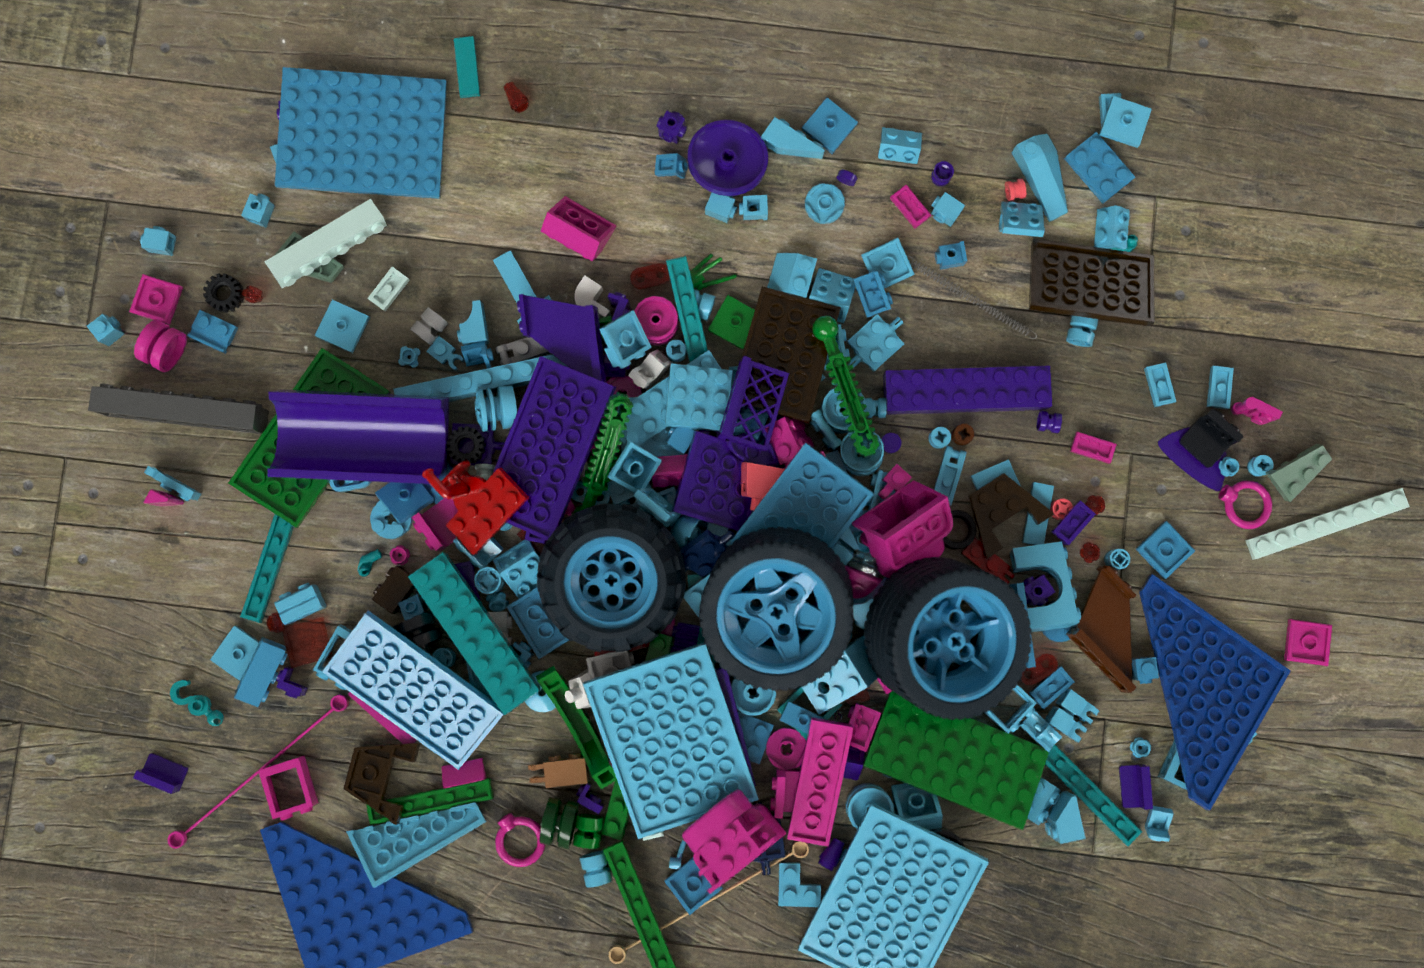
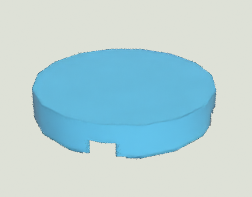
M820 183L812 187L805 199V210L808 216L813 221L821 224H830L836 221L842 215L845 207V198L841 190L832 184Z

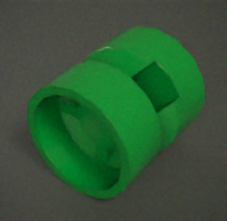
M577 814L575 827L578 831L574 833L573 845L587 849L600 848L601 835L599 831L602 830L603 817L591 814Z

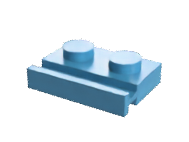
M199 310L191 326L192 329L187 336L226 354V350L230 346L238 327Z

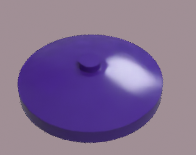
M719 120L703 126L695 133L689 144L687 162L693 178L704 189L722 196H736L749 192L761 182L768 165V151L761 136L748 125L733 120Z

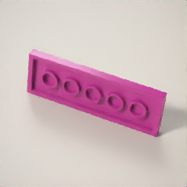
M811 717L787 839L829 847L853 725Z

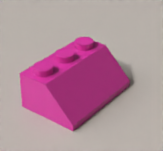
M564 196L547 212L541 232L549 238L562 243L565 247L581 254L584 258L593 261L604 249L616 229V225Z

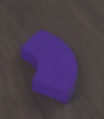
M743 432L736 436L742 438L746 436V433ZM728 439L725 440L730 451L744 462L765 466L779 463L771 443H769L768 450L764 452Z

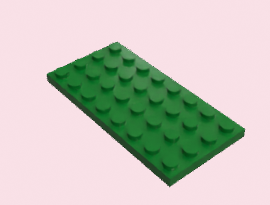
M323 348L320 349L293 388V390L391 393ZM275 414L228 484L294 527L299 528L330 480L268 477V468L274 460L277 447L278 423L277 414Z
M891 691L863 766L1023 830L1049 752L1039 745L971 718L960 720L955 718V720L939 718L938 716L935 717Z

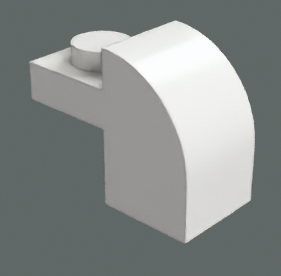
M584 275L575 290L576 305H594L598 307L599 319L611 316L610 310L596 302L603 292L602 286Z
M657 349L649 353L643 363L632 369L628 376L633 379L632 381L635 385L648 390L663 376L673 362Z

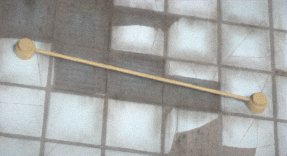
M795 841L792 844V852L786 854L785 858H779L772 862L770 867L793 854L797 858L806 857L809 852L808 844ZM762 869L713 896L702 906L760 874ZM686 912L661 926L660 929L668 927L689 914ZM639 939L625 948L621 945L612 946L609 951L610 961L614 964L622 963L626 956V950L640 943L641 940Z

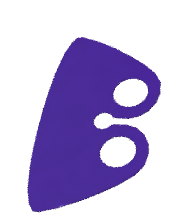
M1190 427L1173 432L1158 441L1159 447L1167 457L1188 475L1215 491L1221 490L1225 476L1221 474L1218 466L1219 462L1224 457H1227L1226 452L1223 453L1212 467L1206 468L1179 443V439Z

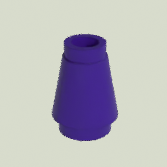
M833 838L829 843V847H826L819 855L818 864L830 871H833L834 867L837 868L844 843Z

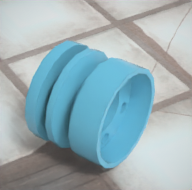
M512 385L497 387V396L493 397L490 388H486V398H484L482 389H476V399L474 401L475 414L481 432L488 431V422H490L491 430H496L497 421L499 420L503 429L511 428L517 414Z
M849 432L843 438L840 446L841 459L846 470L856 476H868L875 473L881 466L884 457V446L880 436L877 435L879 447L876 450V454L863 458L862 456L858 457L857 450L853 446L856 440L851 439L850 436L854 432ZM866 435L862 436L863 445L861 446H865L866 449L870 448L872 442L868 443Z

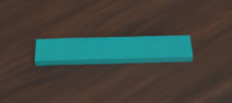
M685 255L668 259L666 264L689 362L707 352L708 349Z
M274 514L240 616L258 623L263 621L294 528L293 525Z
M1056 745L1052 747L1045 765L1126 846H1129L1142 831Z

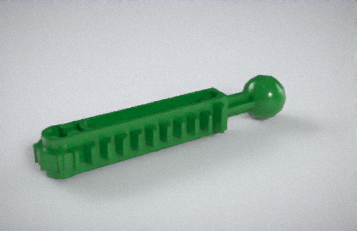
M820 316L813 323L812 331L814 336L823 341L829 356L826 370L831 371L828 374L829 378H834L831 384L837 385L834 392L840 393L837 396V401H843L839 406L845 409L842 415L848 416L845 423L851 424L848 427V432H854L850 436L851 439L856 440L853 446L857 450L856 453L864 457L871 456L872 454L875 455L879 447L878 436L872 434L875 432V428L869 427L872 424V420H866L869 412H863L867 405L861 404L864 397L858 396L861 393V389L855 388L858 385V381H852L856 375L855 373H850L853 370V365H848L851 359L850 357H844L838 347L835 338L839 330L838 323L831 316ZM866 435L868 443L872 442L868 449L865 446H861L863 445L862 436Z
M617 392L612 397L610 396L608 403H606L608 410L604 411L606 418L601 419L603 426H599L601 433L596 435L599 441H595L594 445L596 448H592L593 456H590V462L592 463L587 464L589 470H586L584 472L585 476L582 477L583 485L587 490L583 504L575 508L572 514L594 506L598 495L601 496L603 491H608L607 482H610L608 475L612 470L611 467L615 465L613 460H617L616 453L620 451L617 445H622L620 439L624 437L622 430L627 429L625 422H629L627 415L632 413L631 408L633 404L627 394L624 395Z

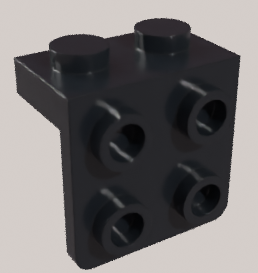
M1213 408L1204 412L1179 439L1180 445L1206 468L1212 467L1231 445L1240 442L1244 437L1237 426L1230 424L1224 419L1225 417L1220 411Z

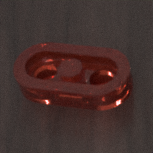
M663 263L637 268L630 275L631 283L636 289L663 285L670 279L667 265ZM663 272L664 276L662 278H658L657 273ZM638 277H644V281L641 283L637 279Z
M1051 654L1037 656L1035 658L1036 667L1025 669V672L1028 670L1031 672V676L1026 678L1025 672H1023L1020 682L1026 685H1034L1057 670V659ZM1044 660H1047L1049 663L1046 668L1042 665Z

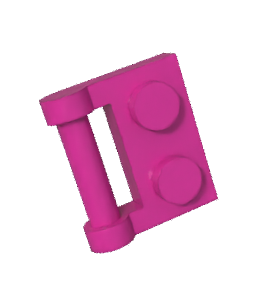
M1249 397L1244 402H1237L1231 406L1233 414H1243L1251 418V421L1258 425L1278 420L1283 411L1254 397Z

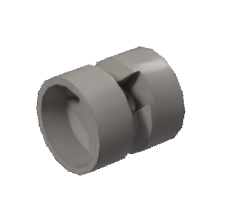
M427 307L421 314V321L417 320L410 330L429 345H432L438 338L437 333L442 332L449 323Z

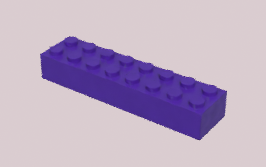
M1050 366L886 370L883 374V391L887 407L886 415L1047 410L1052 407Z

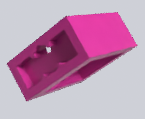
M305 755L258 771L272 819L280 817L282 821L293 817V812L300 811L303 814L312 811V806L318 804ZM296 767L306 802L280 810L271 775Z

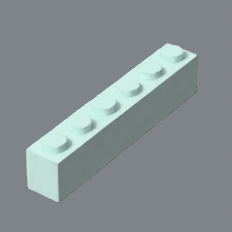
M369 199L264 262L281 288L291 286L297 279L311 274L314 269L321 265L328 264L337 255L345 254L352 246L363 243L372 234L380 233L387 225L373 201Z

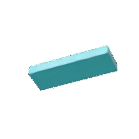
M474 36L454 38L460 97L481 96Z

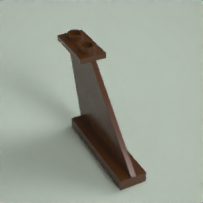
M1098 566L1096 569L1098 575L1082 610L1081 620L1066 635L1121 692L1132 693L1136 686L1132 683L1130 598H1134L1136 594L1131 590V585L1118 576L1116 569L1111 566Z

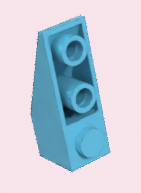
M774 117L761 136L766 147L777 154L822 159L825 150L820 143L810 141L802 131H795L784 119L779 120Z

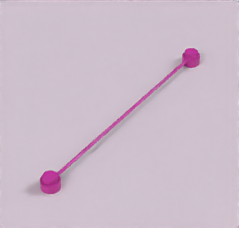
M342 694L334 696L330 701L331 709L259 770L265 769L332 711L340 712L347 709L349 705L348 698ZM259 770L185 832L181 830L172 832L167 839L168 845L174 849L184 846L187 842L186 834L259 774Z

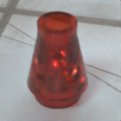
M509 82L504 86L503 89L506 92L511 109L516 113L525 111L529 107L528 98L513 82Z

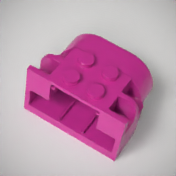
M913 480L853 521L852 525L863 531L860 536L861 542L869 547L871 556L875 558L878 571L883 576L890 578V575L894 572L896 573L898 569L904 568L905 565L914 563L916 560L931 557L939 558L945 547L943 538L953 528V519L947 496Z
M737 789L692 823L682 833V838L694 853V862L700 869L698 874L700 876L704 875L712 887L707 890L711 894L787 833L765 805H752L742 790Z

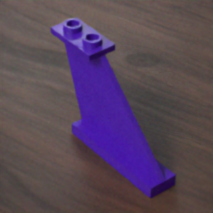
M519 294L517 309L521 313L519 328L523 336L533 338L569 368L606 383L598 307L594 305L579 306Z

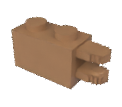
M581 753L569 754V758L561 759V755L550 756L543 763L528 765V770L531 771L544 769V776H534L529 778L530 783L545 782L546 788L586 784L589 782L588 766Z

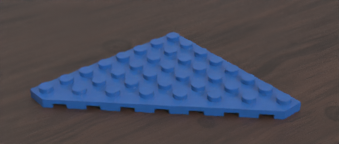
M1152 574L1147 578L1139 594L1154 656L1157 660L1158 673L1188 797L1205 810H1211L1291 670Z
M283 821L260 830L305 968H378L473 932L466 910L460 907L457 908L435 895H430L420 888L395 877L374 888L359 858L352 857L328 843L325 844L303 831L296 830Z

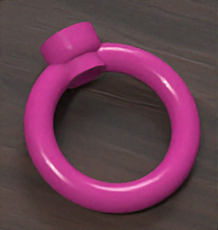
M1240 481L1232 487L1225 485L1218 496L1220 500L1224 501L1225 512L1230 521L1243 529H1255L1262 526L1269 519L1272 512V499L1269 492L1264 486L1255 481ZM1242 489H1253L1263 499V512L1256 520H1242L1234 511L1233 502L1237 499L1238 492Z
M509 813L497 822L500 828L496 834L495 846L498 855L505 863L514 867H525L533 864L541 857L545 845L539 842L541 826L536 821L527 817H514L512 813ZM517 825L530 827L537 837L535 851L530 856L522 859L510 856L504 848L505 834Z

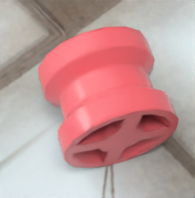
M1022 178L1017 179L1016 182H1005V194L1008 201H1014L1015 198H1026V185Z
M1065 498L1053 501L1050 507L1054 514L1052 517L1062 520L1073 507L1072 503Z

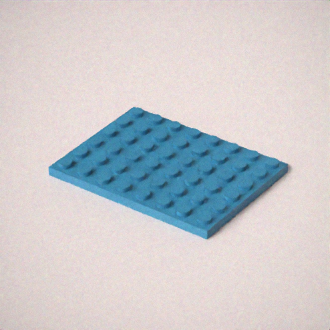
M283 67L275 173L276 188L440 199L447 81L443 79Z

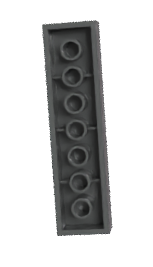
M109 384L91 387L88 411L108 417L262 434L266 429L269 410L262 408V404H257L255 401L243 400L242 403L232 398L220 400L207 395H202L201 398L189 393H182V395H177L170 391H161L159 393L146 388H141L140 391L128 386L116 388Z

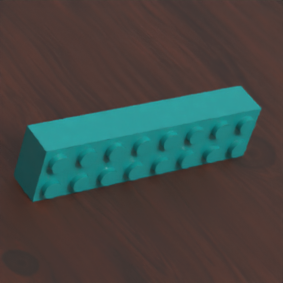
M442 552L408 576L503 715L510 713L542 690L447 553Z

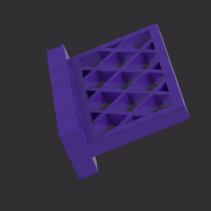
M743 356L739 361L717 438L722 440L728 439L766 452L789 373L751 361L752 358ZM752 367L759 369L764 377L754 381L751 375ZM773 375L783 377L781 385L774 388L769 377ZM766 380L771 390L761 394L757 383ZM753 386L758 396L749 400L745 391ZM772 392L776 398V403L769 407L764 396ZM760 399L765 409L756 413L751 403ZM747 405L752 416L743 420L739 413L740 408ZM767 411L771 421L763 426L758 416ZM754 418L759 429L750 433L745 422ZM741 424L747 434L742 438L733 435L735 427ZM762 431L765 437L764 445L756 443L752 435Z

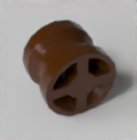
M968 424L958 425L952 431L951 437L953 442L959 446L970 443L974 438L973 428Z

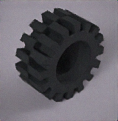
M220 273L216 274L217 277L211 276V281L207 280L205 282L208 286L203 287V290L206 291V293H203V296L206 298L205 301L220 312L227 313L228 310L232 312L235 311L234 307L239 308L240 305L238 303H243L244 299L241 297L245 296V293L242 291L244 288L240 285V282L224 273L223 275ZM222 286H229L231 290V295L226 300H219L217 297V291Z
M465 426V428L458 427V430L454 429L452 431V435L449 434V441H446L448 448L446 449L452 459L458 463L469 461L470 465L471 463H477L478 459L481 460L482 454H485L486 451L484 450L486 443L484 442V437L476 429ZM464 438H470L474 443V448L470 453L465 454L459 450V442Z

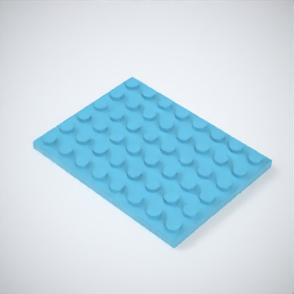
M705 642L583 682L638 839L697 820L719 801L737 789L742 790L750 802L759 800Z
M871 802L798 946V951L833 968H933L984 873L989 860Z

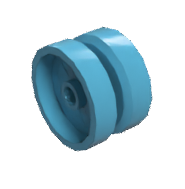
M832 389L823 399L820 411L833 432L839 434L849 433L848 427L851 424L845 423L848 416H843L840 412L839 404L843 401H837V396L840 393H835L834 389ZM864 398L861 404L867 405L866 399Z
M735 678L732 680L731 687L736 707L741 713L749 716L761 715L767 712L774 704L776 691H772V689L763 690L760 687L755 688L753 685L744 684L743 681ZM755 688L757 693L750 695L749 689Z
M872 783L860 784L854 787L847 796L845 802L846 813L857 830L871 802L894 813V805L889 795L878 785Z

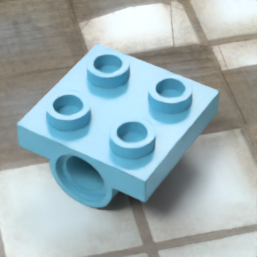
M1002 201L999 232L1043 237L1045 228L1042 205Z

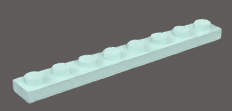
M1398 488L1245 541L1252 560L1410 506L1403 488Z

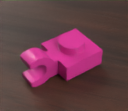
M895 464L882 479L886 485L878 493V496L883 500L886 499L893 490L897 492L903 488L912 477L898 464Z

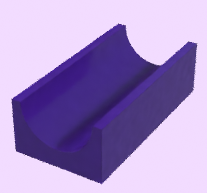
M284 389L269 391V400L273 402L277 414L278 438L275 457L268 468V477L430 484L426 478L422 477V473L429 468L434 470V474L440 481L447 476L448 452L446 448L448 446L446 441H448L449 397Z

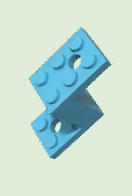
M864 635L848 644L841 659H838V663L832 666L828 673H825L820 679L817 678L815 682L807 683L806 686L802 687L818 714L868 688L878 679L877 673L873 671L872 665L869 663V656L866 654ZM821 682H826L829 685V691L822 689Z

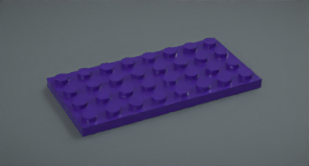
M542 356L539 357L493 471L494 473L498 468H502L529 497L506 523L544 540H548L553 531L561 524L599 431V426L602 424L601 419L604 418V411L607 410L606 403H608L609 397L613 396L616 389L615 386Z

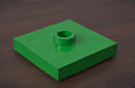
M727 295L708 331L743 350L755 310Z

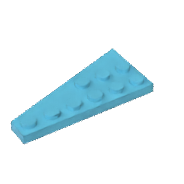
M474 802L443 811L400 819L397 825L386 822L385 824L346 832L372 887L376 888L487 821L478 804Z

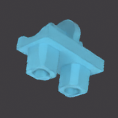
M1035 710L1020 725L1047 752L1062 738Z

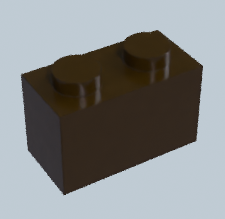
M401 566L391 567L385 575L387 578L385 582L375 588L372 600L389 613L397 614L400 609L398 603L406 600L415 589V586L408 578L411 573Z

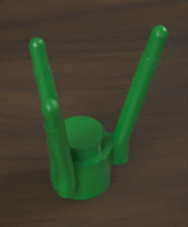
M709 254L696 267L690 270L693 288H697L698 291L708 286L735 279L737 276L734 274L702 283L705 280L702 274L722 261V257H719L699 270L713 257L712 254Z

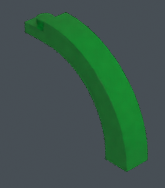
M555 666L537 675L538 683L565 721L587 763L591 776L598 786L603 789L616 781L617 778L607 750L584 708L578 709L575 702L569 703L565 699V692L570 690L565 678L560 675Z

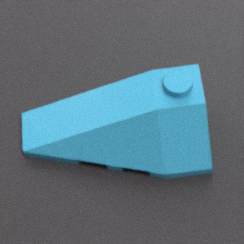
M1036 135L1017 144L1011 153L1036 199L1042 205L1048 221L1051 222L1068 213L1058 154L1049 135Z

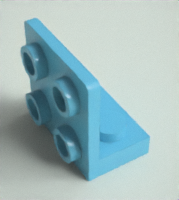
M819 268L809 299L841 307L837 322L844 323L855 290L854 278Z
M524 539L493 560L498 573L518 598H521L537 587L540 557L536 553L531 541Z

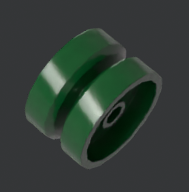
M549 797L542 817L539 842L540 844L550 846L555 840L556 833H558V847L569 849L574 835L579 803L568 801L561 813V799Z

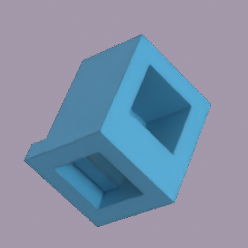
M964 241L938 247L937 252H935V262L939 264L940 270L966 264L967 256ZM948 252H953L954 257H949Z

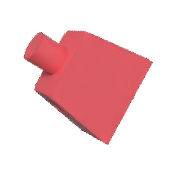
M749 462L741 463V495L752 498L750 510H755L785 469Z

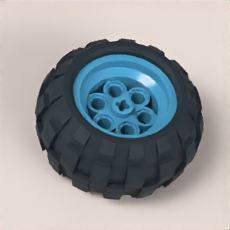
M598 504L572 514L553 531L539 558L537 590L545 614L560 630L559 632L570 641L586 646L590 650L624 652L644 643H649L671 624L678 613L684 597L686 572L683 556L677 541L664 524L653 515L630 505ZM607 552H613L616 555V560L608 562L605 560L604 555ZM628 561L633 562L635 569L633 571H626L623 567L624 563ZM589 564L597 565L598 572L595 574L589 573L587 566ZM610 574L617 578V580H614V584H610L606 580ZM631 582L636 585L637 589L634 592H628L625 589V585ZM597 585L600 592L593 595L588 591V587ZM615 594L618 596L619 601L611 604L608 602L607 597Z

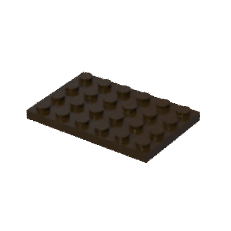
M1033 239L1031 243L1029 310L1152 327L1155 322L1154 255Z
M762 286L742 357L752 358L751 361L789 373L778 415L809 424L828 356L824 342L814 336L812 326L820 316H831L837 322L841 307ZM752 367L751 375L754 381L764 377L759 369ZM777 375L769 377L774 388L781 385L783 377ZM766 380L757 383L761 394L771 390ZM753 386L745 391L749 400L758 396ZM772 392L764 396L769 407L776 403V398ZM760 399L751 403L754 409L760 411L765 409Z

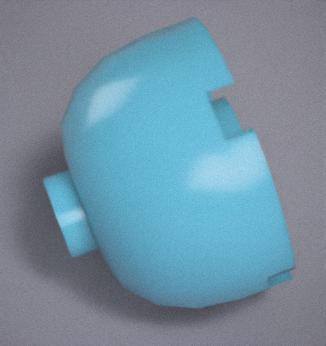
M682 515L670 527V533L674 536L679 547L682 548L703 533L704 528L707 529L708 522Z

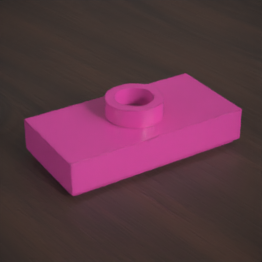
M907 185L890 197L891 201L914 229L931 217L929 211Z
M1077 431L1070 452L1110 464L1117 444Z

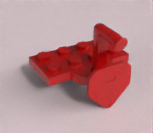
M464 461L456 465L442 481L437 478L432 468L426 469L422 473V477L426 478L443 498L453 499L458 512L446 526L472 555H476L529 499L527 494L502 468H498L488 480H485L479 476H471L468 473L470 462Z

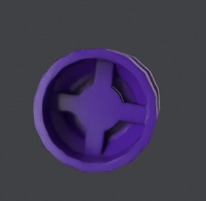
M942 161L936 164L931 174V180L934 185L943 187L950 182L954 174V168L951 163Z
M1040 411L1037 418V431L1044 432L1045 430H1050L1052 433L1057 434L1060 432L1062 414H1048L1047 411Z

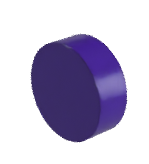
M844 169L839 170L836 177L838 181L848 186H854L857 181V176L854 173Z
M887 433L881 439L884 452L888 454L897 452L901 447V439L895 433Z

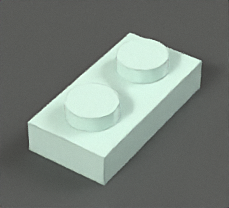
M391 267L368 299L386 312L410 280L394 267Z

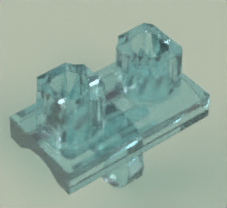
M869 548L866 549L865 553L857 550L856 555L846 564L877 578L880 575L875 558L870 555Z

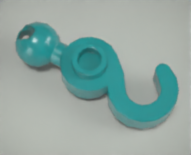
M180 680L172 685L170 697L174 703L178 705L188 704L191 714L207 716V722L212 726H219L223 723V713L219 710L211 709V701L207 696L194 695L186 698L180 696V688L189 686L191 684L190 680Z

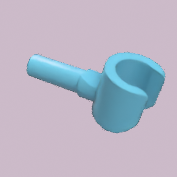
M683 840L677 852V857H670V869H678L681 865L682 854L686 846V842Z

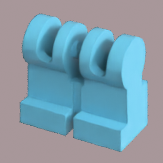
M1068 688L1055 702L1062 708L1053 706L1044 720L1067 737L1079 743L1082 738L1075 733V730L1079 729L1086 733L1087 729L1081 722L1073 720V716L1076 715L1079 717V720L1091 724L1093 720L1086 713L1089 711L1097 716L1099 710Z

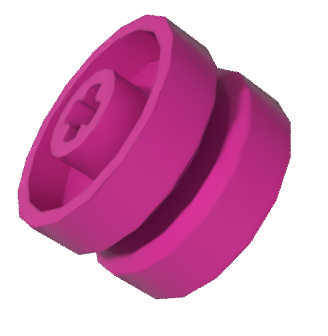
M659 296L648 297L638 303L634 312L650 345L659 346L672 340L678 331L679 324L674 305L669 300ZM657 318L659 322L654 323L653 319Z
M153 320L145 326L137 338L134 347L135 358L146 364H151L152 367L161 372H168L178 363L184 353L187 342L186 334L175 328H170L169 325L159 320Z

